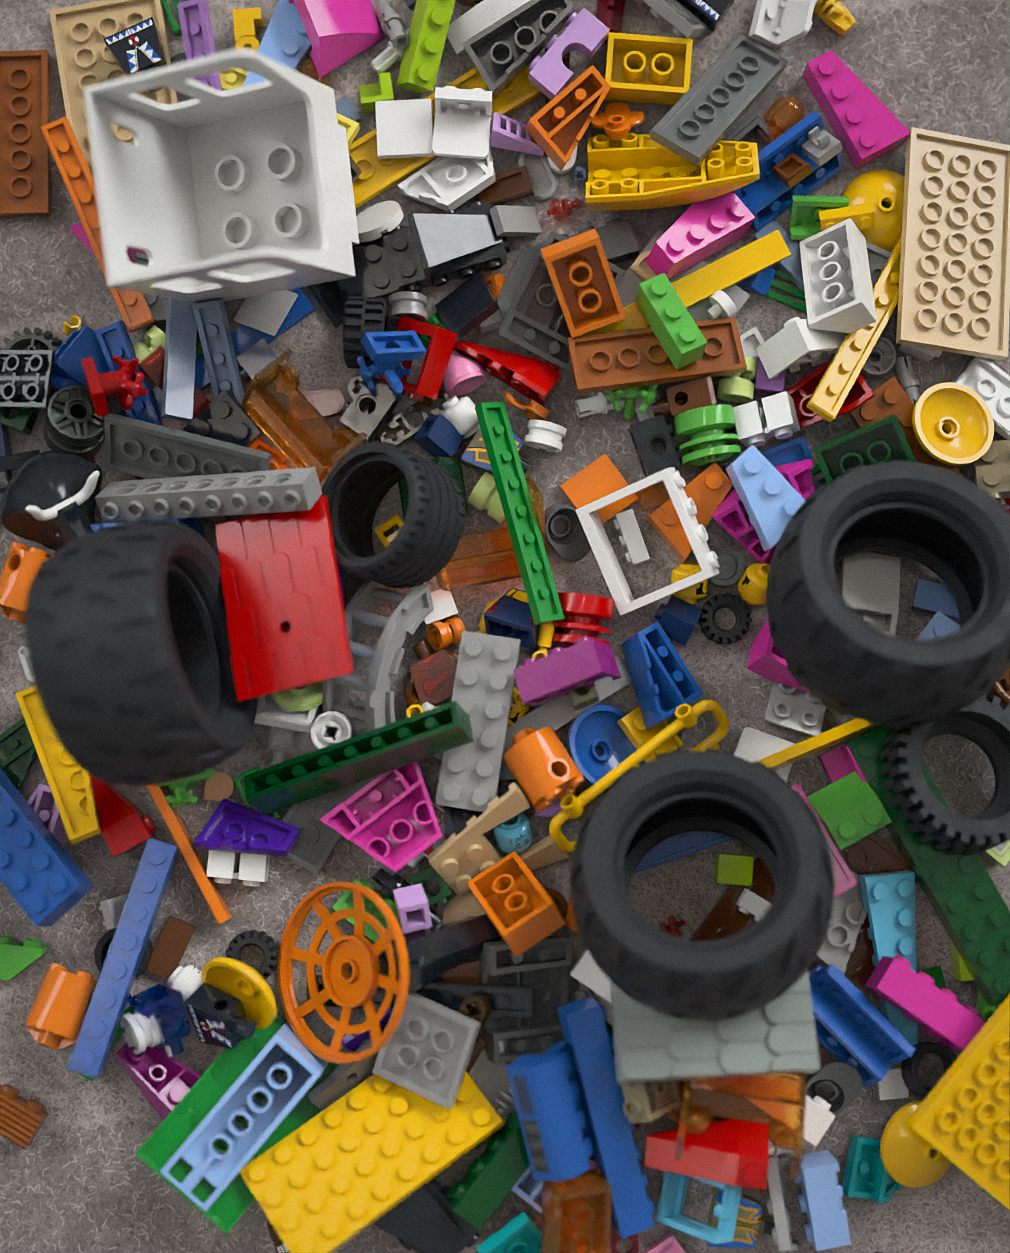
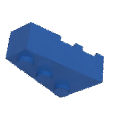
M658 621L621 644L646 729L675 713L678 706L689 704L703 695L700 687Z

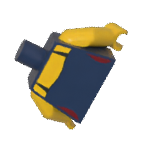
M513 588L508 590L502 597L487 603L478 625L480 630L475 632L520 639L521 646L534 650L537 646H540L539 651H536L532 658L539 660L547 657L548 647L551 648L554 623L535 625L526 592Z

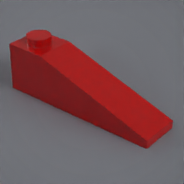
M462 340L457 341L453 347V350H457L463 356L478 362L485 372L528 399L536 401L543 407L562 378V374L559 373L560 369L547 360L543 363L539 359Z
M90 775L97 815L101 819L99 820L100 832L114 857L126 854L146 843L149 838L153 839L156 837L153 832L156 829V825L150 815L144 816L143 812L114 785L104 780H98Z

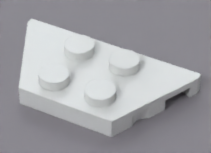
M489 146L486 159L438 157L398 184L400 193L445 211L456 209L496 181L491 146Z

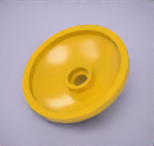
M873 170L855 178L848 185L842 197H848L849 206L872 203L875 227L859 231L865 237L866 242L886 251H892L902 235L905 177L890 170ZM881 202H888L890 208H884L881 205Z
M940 383L927 389L915 403L912 414L914 433L923 449L936 460L949 465H967L978 460L988 451L994 436V422L988 406L973 390L957 383Z
M222 957L209 960L203 967L201 972L202 984L204 982L238 998L242 1002L247 1019L255 1022L256 1029H265L275 1020L277 1008L274 995L265 979L255 969L238 960Z
M924 1100L910 1102L896 1111L888 1121L881 1138L880 1153L885 1170L895 1181L910 1188H923L934 1184L949 1171L953 1164L952 1161L906 1124Z

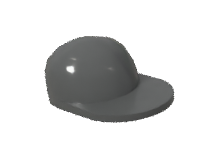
M562 503L553 504L540 517V532L562 559L570 562L579 561L588 554L591 546L575 511L576 509Z
M842 1061L830 1062L824 1065L818 1072L809 1076L804 1085L807 1088L804 1093L812 1099L818 1095L831 1105L829 1110L834 1115H837L859 1096L862 1089V1077L859 1071L849 1063Z

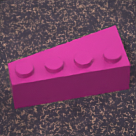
M832 50L806 64L802 77L835 135L841 142L855 170L904 145L911 133Z
M733 191L711 199L695 202L656 241L645 262L657 276L665 273L667 278L671 279L743 238L754 221L755 216Z
M899 955L895 957L882 956L865 986L891 1006L897 1009L901 1006L903 1008L901 1014L919 1025L923 1024L921 1029L928 1035H933L939 1039L938 1043L949 1047L951 1050L963 1053L986 1024V1022L980 1019L981 1013L969 1005L963 1007L956 1002L958 997L944 988L940 990L933 985L935 980L923 972L918 974L910 969L912 964Z

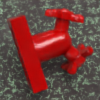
M114 356L112 361L119 366V370L101 374L97 372L92 357L81 360L86 384L97 417L109 414L105 400L106 396L118 393L120 406L128 411L132 410L134 398L148 394V391L141 384L145 375L142 372L138 373L136 371V366L139 363L138 358H133L132 361H123L119 356Z

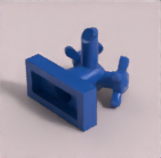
M415 331L365 332L361 342L374 364L366 367L362 356L358 357L357 363L360 366V376L367 383L369 390L375 389L372 377L378 374L385 376L394 394L399 395L403 391L400 379L403 376H410L412 374L409 369H404L401 366L403 360H423L426 349Z

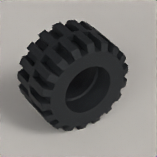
M348 297L343 315V356L347 368L360 369L357 363V358L362 356L366 367L374 364L361 340L365 332H388L387 304L383 297Z

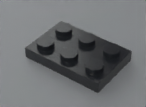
M223 390L181 430L248 448L264 433L228 390Z

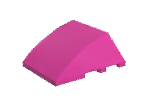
M288 0L289 4L295 3L313 47L310 55L320 79L327 76L336 67L343 66L357 54L360 55L375 46L386 37L371 0Z
M812 459L774 467L805 501L815 492V486L812 483ZM736 490L731 491L718 505L712 517L760 564L770 565L778 542L771 549L763 550L760 544L761 541L749 520L750 517L743 502L740 501Z
M418 762L378 775L353 796L320 819L321 822L362 848L394 872L400 870L443 836Z

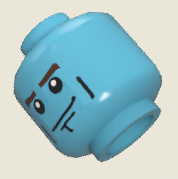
M524 813L518 814L493 828L497 845L504 852L511 853L515 850L516 853L527 849L532 843L533 833L530 821Z

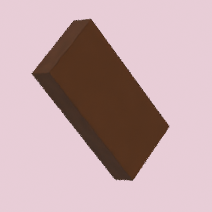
M526 165L495 175L496 181L476 194L478 202H483L484 204L490 202L491 206L494 207L533 195L534 192Z
M170 915L152 951L146 970L168 980L178 968L196 926Z

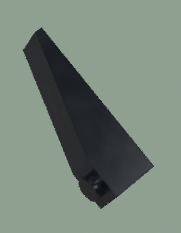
M483 914L403 934L409 962V993L412 994L480 953L484 943L503 939L489 917ZM393 939L391 945L396 962V976L399 979V958L396 943ZM384 950L380 957L389 966L387 953Z

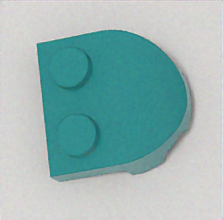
M851 1135L842 1183L845 1196L872 1199L878 1203L890 1201L889 1196L896 1189L902 1190L904 1185L895 1181L884 1168L880 1153L881 1139Z

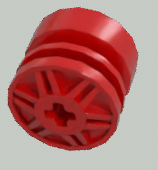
M557 593L565 621L554 623V629L563 631V634H553L552 643L569 648L574 646L573 642L582 637H590V639L592 638L610 645V641L598 639L597 636L611 635V630L599 626V621L613 619V599L581 593Z

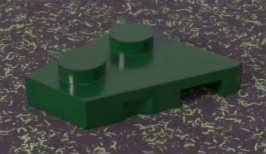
M24 717L0 734V768L19 791L38 756Z

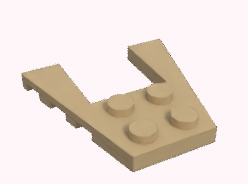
M515 782L509 786L510 791L503 797H495L488 803V809L478 818L473 816L467 821V827L457 836L453 833L428 855L431 866L457 895L470 892L471 890L466 882L502 859L501 855L483 834L530 808L528 799ZM551 835L531 845L524 851L517 853L530 871L569 858V854L558 847L551 838Z

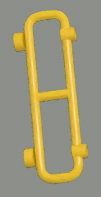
M707 699L696 703L692 707L689 704L678 706L675 710L677 717L675 721L577 798L573 794L565 795L560 801L562 810L552 818L549 825L551 838L564 852L573 853L576 841H568L561 832L562 824L569 818L575 819L579 817L583 812V807L609 788L616 778L632 767H639L640 762L683 728L693 727L697 723L698 717L706 711H711L718 722V727L689 752H706V749L722 750L718 743L726 736L730 722L721 705L715 700Z

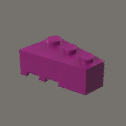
M582 637L573 642L574 646L566 649L559 647L548 651L547 657L539 660L532 658L521 663L522 667L513 670L522 702L535 706L567 696L569 691L584 685L586 689L594 687L595 681L607 676L612 677V680L620 679L621 675L611 645L592 638L590 639V637Z

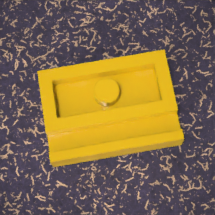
M640 706L617 721L636 750L669 725L668 721L664 719L646 729ZM676 734L645 758L644 761L648 763L655 760L658 755L673 752L681 747L683 742Z

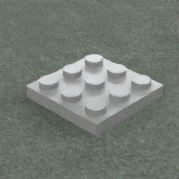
M408 991L405 1009L399 1025L390 1040L379 1050L372 1073L451 1109L455 1105L481 1023L416 993L410 994ZM395 1001V1004H394V1007H393V1010H392V1013H391L389 1022H390L391 1017H392V1014H393V1012H394L395 1005H396V1001Z

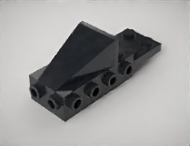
M475 202L467 207L468 209L458 212L452 209L442 214L412 213L407 215L409 226L403 227L398 225L394 230L383 233L382 238L352 246L355 277L337 280L344 305L349 296L384 298L396 292L411 291L419 293L426 287H441L453 279H468L478 271L487 270L490 272L503 267L504 264H507L506 254L510 253V248L506 236H497L489 210L492 208L491 203Z
M434 1176L373 1222L376 1227L398 1237V1241L404 1248L409 1251L413 1249L416 1253H460L465 1246L470 1248L480 1237L477 1228L453 1211L446 1200L451 1187L441 1185L435 1179L437 1176Z

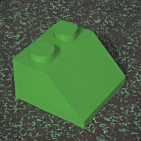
M855 771L807 796L828 835L839 850L892 822L878 796L866 781H861Z

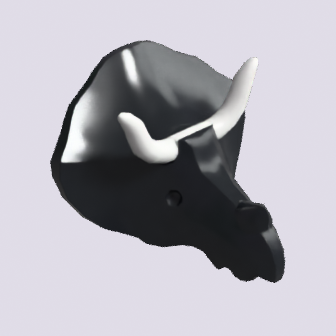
M45 451L33 456L23 463L7 484L0 503V522L8 531L21 538L35 541L55 551L63 548L67 543L93 532L90 525L95 524L94 510L97 503L95 497L100 492L102 469L95 461L74 452Z

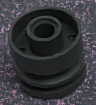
M76 385L64 387L51 397L44 425V439L51 451L74 452L87 459H90L99 452L105 438L104 418L107 415L97 417L88 387Z

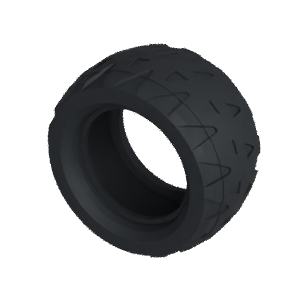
M894 460L866 467L860 465L844 471L832 484L828 486L822 485L800 506L787 523L778 541L768 571L766 598L770 634L774 646L781 651L786 661L789 673L800 686L806 687L816 697L821 699L822 704L842 715H850L858 719L867 720L868 724L893 727L913 722L917 725H925L948 717L984 696L1010 667V515L1003 509L1002 504L988 492L954 472L931 465L913 463L912 461ZM866 551H887L911 558L933 571L947 585L958 607L960 629L950 635L931 640H909L886 634L866 623L848 606L837 587L833 566L848 556Z
M175 520L128 521L85 534L67 543L63 548L55 551L53 556L45 559L32 579L28 591L25 612L26 646L32 678L45 716L55 736L70 758L89 775L98 780H104L111 785H159L196 776L236 755L248 740L254 727L257 697L242 701L237 699L231 661L232 652L227 627V611L220 573V559L198 532L190 527L179 524Z
M706 749V752H683L677 750L664 753L642 766L630 768L616 778L610 790L595 801L582 824L575 843L569 875L570 896L576 925L586 949L591 954L598 968L617 988L638 1003L651 1007L664 1015L689 1020L707 1019L708 1021L731 1019L751 1012L756 1008H762L782 996L809 969L821 949L830 926L835 896V874L832 854L824 831L815 813L797 790H793L776 771L756 760L752 763L735 756L729 751ZM693 831H709L724 834L744 843L761 858L773 878L776 893L765 913L752 926L737 935L711 942H694L678 939L651 925L638 912L628 895L631 877L641 859L657 844L678 834Z

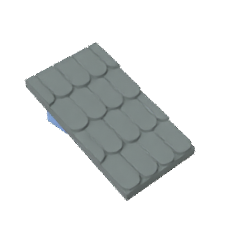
M808 970L790 989L768 1005L759 1009L756 1008L741 1016L717 1021L679 1019L664 1015L651 1007L633 1000L610 981L617 1084L816 1072L820 1069Z

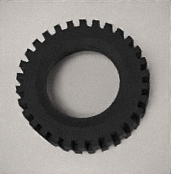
M985 694L962 710L925 725H917L913 722L893 726L889 730L891 735L886 737L883 742V746L887 747V749L880 753L879 761L888 763L879 768L880 777H888V781L881 784L883 793L892 792L893 797L886 800L889 807L898 805L901 811L894 816L899 822L906 818L908 819L910 824L905 829L910 834L921 831L922 833L918 840L924 844L935 840L933 848L939 851L948 847V853L957 854L962 851L964 855L973 854L977 851L980 853L1010 840V704L1002 708L999 707L1001 698L995 695L985 700ZM945 734L958 735L975 743L988 757L995 775V791L991 802L980 814L971 817H961L947 809L930 790L922 770L921 750L931 738Z

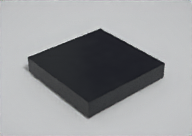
M479 271L435 305L445 329L457 334L455 343L500 309L485 278Z

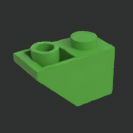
M0 935V979L11 980L46 955L49 952L50 946L42 945V940L27 938L24 939V943L13 942V936Z

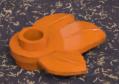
M614 101L605 106L604 112H596L590 124L593 127L603 129L607 138L621 140L628 136V131L631 127L643 122L644 113L642 111H630L626 103Z
M506 390L503 392L506 403L522 410H528L525 414L528 418L543 421L549 420L547 416L550 411L531 399L527 405L514 398Z

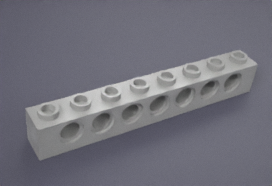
M315 467L116 481L110 482L95 497L103 522L111 523L310 510L322 495V490Z

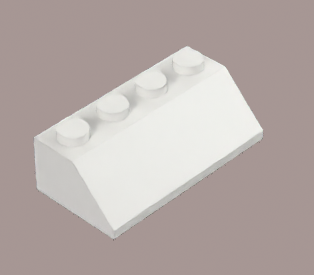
M851 218L800 241L809 327L811 329L852 333L877 322L866 239Z

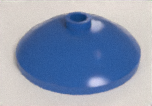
M597 705L584 710L574 719L569 729L567 740L568 753L585 781L590 785L595 784L636 751V748L617 723L627 714L613 706ZM595 748L599 750V756L596 754ZM645 761L640 762L639 766L644 765Z

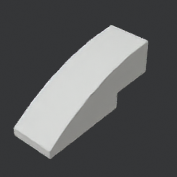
M483 0L449 25L447 37L456 54H466L463 42L530 0Z

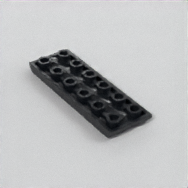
M0 350V409H48L51 376L56 351Z

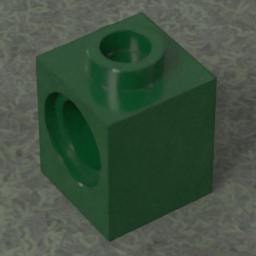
M0 409V423L30 436L40 410L19 409L18 416L15 419L9 420V412L12 409Z
M431 864L409 877L413 885L422 884L429 906L434 904L435 908H438L451 900L448 895L453 893L452 888ZM434 879L440 884L439 893L434 894L427 889L428 880Z

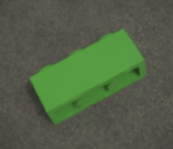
M665 273L640 283L635 303L676 370L702 359L707 341Z

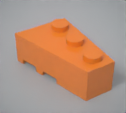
M716 462L683 488L687 498H692L697 508L695 516L699 525L702 524L705 528L710 522L712 514L733 485L732 481ZM670 498L650 514L647 521L678 559L684 562L690 554L692 547Z

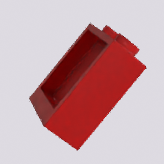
M400 316L396 331H415L419 339L421 336L431 338L416 385L407 383L408 376H403L400 379L403 385L401 394L405 395L407 390L409 391L408 397L424 401L426 396L436 400L457 334L435 325ZM403 360L401 366L404 369L410 370L413 360ZM381 376L380 380L389 384L385 376Z

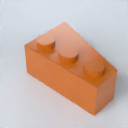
M593 65L530 118L525 127L527 132L560 171L565 167L611 88Z

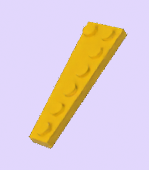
M35 686L15 693L70 842L73 845L101 833L90 775L70 758L58 741L45 716Z

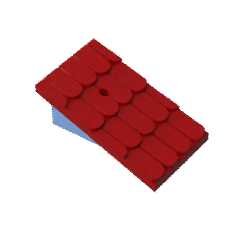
M327 495L320 496L310 510L258 513L217 524L216 539L221 564L220 573L227 611V627L232 652L231 661L238 701L354 672Z

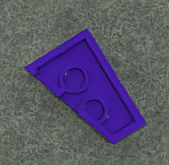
M223 798L195 840L194 845L195 849L287 857L300 836V830L295 826L270 816L262 815L260 812Z

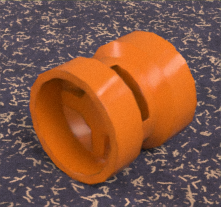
M457 616L446 618L443 623L440 621L430 623L427 626V638L431 647L439 651L444 648L446 649L449 644H460L462 631H466L465 626Z

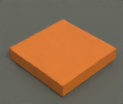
M605 453L560 485V488L575 509H579L625 488L629 484ZM636 494L630 495L597 510L602 525L639 499Z

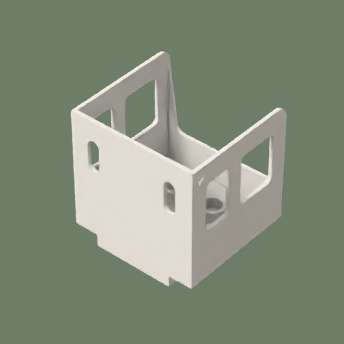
M246 49L230 50L84 88L108 286L191 303L223 298V302L355 277L352 245L359 244L347 133L345 127L338 125L334 89L255 51ZM231 68H242L268 81L220 91L191 78ZM156 87H168L195 99L175 104H161L135 93ZM112 124L130 130L134 136V146L116 140L112 133ZM131 247L145 251L149 259V265L143 266L131 263L127 257L126 248Z

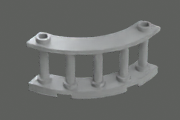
M370 580L363 583L344 611L351 653L372 659L368 680L345 674L323 680L324 713L338 711L347 717L365 722L367 731L395 722L394 692L390 691L392 674L398 673L405 651L401 647L407 635H413L421 622L434 610L429 585L422 584L416 586L408 594L384 589V585ZM383 600L399 604L389 618L372 613ZM364 623L384 629L376 648L355 642ZM347 687L365 692L366 710L348 705Z

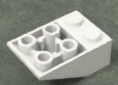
M860 552L842 559L838 589L848 606L869 625L886 634L895 636L899 612L901 558L871 552Z

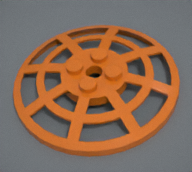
M333 882L315 888L295 907L282 935L277 967L281 1003L293 1032L310 1052L325 1061L354 1063L367 1059L377 1053L390 1040L399 1025L405 1009L409 986V962L406 944L399 923L391 909L371 889L351 882ZM353 891L354 908L341 909L330 914L321 902L322 899L333 893ZM363 894L372 900L384 915L389 924L386 931L377 919L364 911ZM314 909L322 923L313 936L309 951L296 948L295 944L301 926L309 912ZM345 918H355L354 935H343L337 922ZM365 922L371 925L380 936L374 945L364 938ZM329 931L334 941L328 946L325 955L320 954L318 951L321 942ZM393 939L396 943L399 958V981L396 980V962L391 945ZM384 950H386L389 963V977L380 973L378 957ZM293 959L307 963V983L311 999L298 1006L293 985ZM350 964H351V966H352V968H353V975H352V976H351V974L349 973V966H350ZM316 965L322 967V978L325 988L321 992H319L317 984ZM379 986L386 989L387 992L381 1007L376 1012L372 998ZM393 994H396L398 996L394 1012L381 1036L379 1022L387 1012ZM332 999L337 1005L343 1007L340 1020L330 1013L324 1003ZM363 1006L368 1021L359 1025H349L353 1008ZM314 1010H317L326 1024L336 1030L330 1047L324 1045L315 1037L304 1020V1017ZM370 1030L371 1048L358 1053L339 1052L342 1046V1039L346 1034H361Z

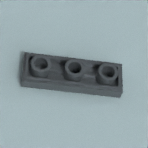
M371 1037L361 1042L354 1053L371 1048ZM379 1051L371 1057L358 1062L339 1063L336 1069L328 1077L319 1081L307 1095L310 1101L323 1111L350 1092L374 1069Z

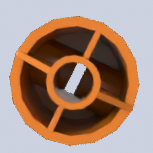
M12 541L0 576V608L5 618L25 624L26 601L32 579L41 563L49 558L50 554L31 546L28 552V546Z
M527 727L521 730L511 739L515 745L503 756V760L538 813L548 809L553 804V800L557 798L561 800L565 795L574 794L576 792L574 789L585 782L583 775L552 727H545L540 730H533L531 727Z
M51 963L24 1026L27 1027L37 1044L59 1051L76 1045L98 980L93 979V975L84 971L77 970L76 974L68 972V968L62 965Z

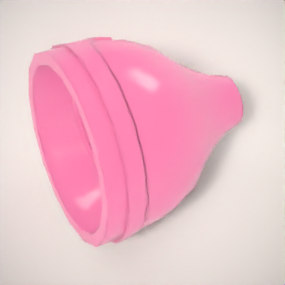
M452 350L443 377V383L449 397L455 395L460 397L481 387L486 381V376L478 362L463 356L457 350Z

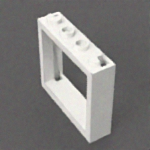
M674 467L666 468L575 510L620 616L720 573L718 570L719 564L716 560L718 557L714 551H710L706 542L709 540L707 531L702 524L699 525L696 519L697 508L692 498H687L683 489L686 486L685 480L681 478L679 471H676ZM664 481L702 571L634 600L597 510Z

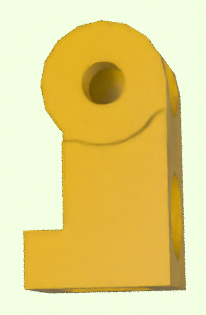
M261 8L234 9L233 21L236 49L257 52L260 46L257 39V28L264 27V17Z

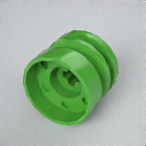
M726 404L705 406L682 412L674 417L677 437L691 439L679 447L680 452L689 453L682 456V466L708 467L714 462L718 465L741 454L740 446L731 445L739 440L738 435L724 434V431L736 425L733 406Z

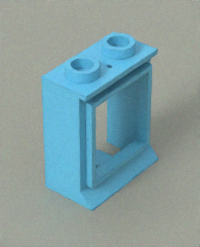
M664 1171L661 1197L657 1205L658 1215L656 1221L713 1244L731 1242L734 1238L742 1186H734ZM689 1177L724 1189L722 1204H717L714 1209V1215L719 1217L717 1228L683 1215Z

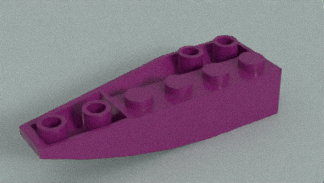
M127 1043L124 1044L114 1056L149 1104L164 1121L202 1075L174 1057H168L166 1052L156 1046H147L145 1051L136 1055L133 1053V1050L136 1049L134 1046L129 1048Z

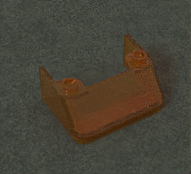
M288 348L254 376L242 399V405L256 424L296 468L315 467L319 483L321 484L344 456L361 445L367 434L363 431L360 435L356 436L348 428L338 427L335 430L298 389L300 374L294 366L287 364L293 353Z
M526 477L527 487L547 555L543 495L532 478ZM508 526L461 536L453 557L437 576H434L438 586L444 591H455L520 578L521 573Z
M798 1073L686 1079L684 1081L675 1160H681L685 1133L701 1134L706 1131L709 1126L710 1115L769 1124V1138L771 1142L778 1148L792 1150L790 1179L796 1180L803 1151L807 1090L805 1079Z

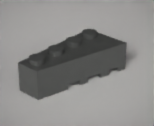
M530 0L462 43L465 53L487 90L492 91L493 100L540 53L552 37L565 27L566 21L575 12L571 0Z

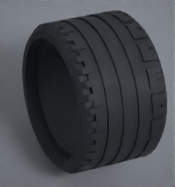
M370 442L364 446L357 447L355 450H351L334 466L323 484L321 496L327 495L337 565L340 570L392 588H414L415 585L420 586L424 582L430 581L434 576H437L453 557L463 533L464 499L462 498L461 489L458 487V482L453 479V475L443 466L389 442ZM406 478L409 487V507L406 519L393 542L376 555L372 544V525L375 513L389 489L398 481Z

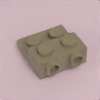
M1010 440L992 441L988 451L981 458L973 462L975 484L992 495L998 502L1003 498H1010Z
M677 1080L619 1083L623 1088L625 1097L623 1110L626 1116L629 1117L630 1123L651 1122L682 1105Z

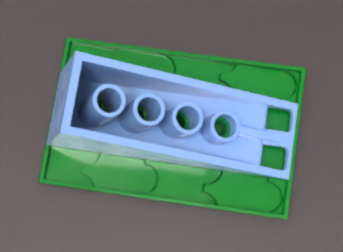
M277 1012L275 1020L269 1027L256 1029L251 1038H243L233 1049H224L135 1155L227 1234L256 1198L239 1171L322 1112L321 1109L310 1101L307 1095L319 1081L328 1077L338 1064L325 1061L310 1052L295 1035L289 1022Z

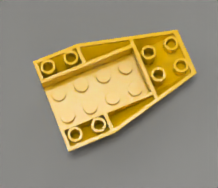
M628 133V136L621 140H611L605 134L588 137L587 155L589 172L585 197L588 212L654 209L685 205L727 194L760 179L757 143L720 140L700 164L696 166L650 139L648 134L636 135L635 133Z

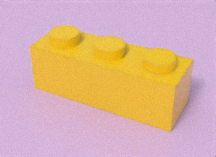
M872 203L819 211L820 230H826L851 218L859 230L875 227Z

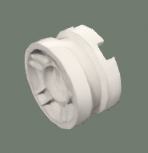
M529 420L527 426L529 434L525 435V445L535 449H545V451L552 453L562 451L563 444L561 439L565 438L567 431L565 427L543 420Z
M328 711L319 715L314 720L311 727V738L318 749L351 738L353 727L350 720L344 714L338 711ZM329 726L337 728L338 731L335 737L327 735L326 730Z
M143 1006L135 1010V1014L128 1013L120 1018V1026L122 1028L125 1027V1033H123L125 1041L129 1048L132 1046L136 1048L133 1050V1053L136 1055L145 1051L147 1046L154 1047L160 1044L161 1035L159 1027L147 1007Z

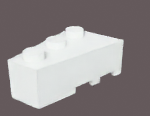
M795 317L785 322V328L756 348V351L769 379L777 377L779 373L787 368L790 369L791 373L799 371V365L811 362L812 367L825 364L834 357L847 333L811 329L808 325V318L800 319Z

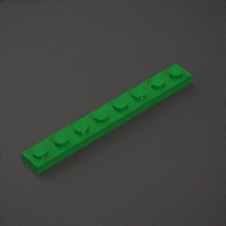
M504 402L480 403L475 407L534 624L541 625L559 622L564 619L505 404Z

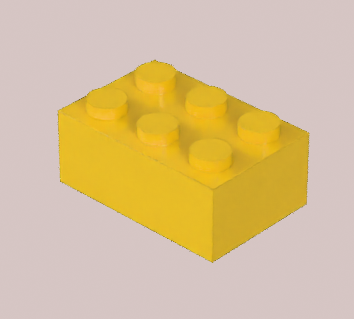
M609 32L604 79L611 88L604 100L675 105L689 90L693 39Z

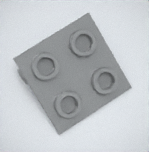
M773 682L767 709H764L762 719L766 721V724H776L782 726V729L786 730L788 728L791 729V732L797 731L807 734V737H814L821 732L826 706L822 704L821 699L810 692Z
M482 1050L468 1075L505 1125L507 1116L510 1112L516 1110L506 1070L508 1064H493L488 1060L486 1051Z

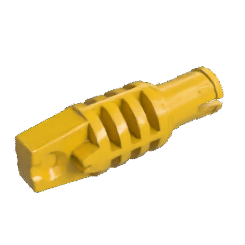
M818 0L814 6L813 12L817 13V16L823 19L826 25L841 36L851 30L856 22L847 8L838 0Z

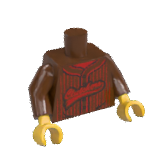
M427 639L412 646L419 662L409 666L410 672L406 674L404 680L403 696L407 707V717L424 712L422 705L426 701L436 706L452 697L459 656L457 651L447 652L444 648L434 653Z

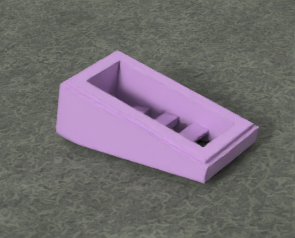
M493 112L489 146L539 156L544 154L543 149L537 142H531L534 139L525 129V124L500 113Z

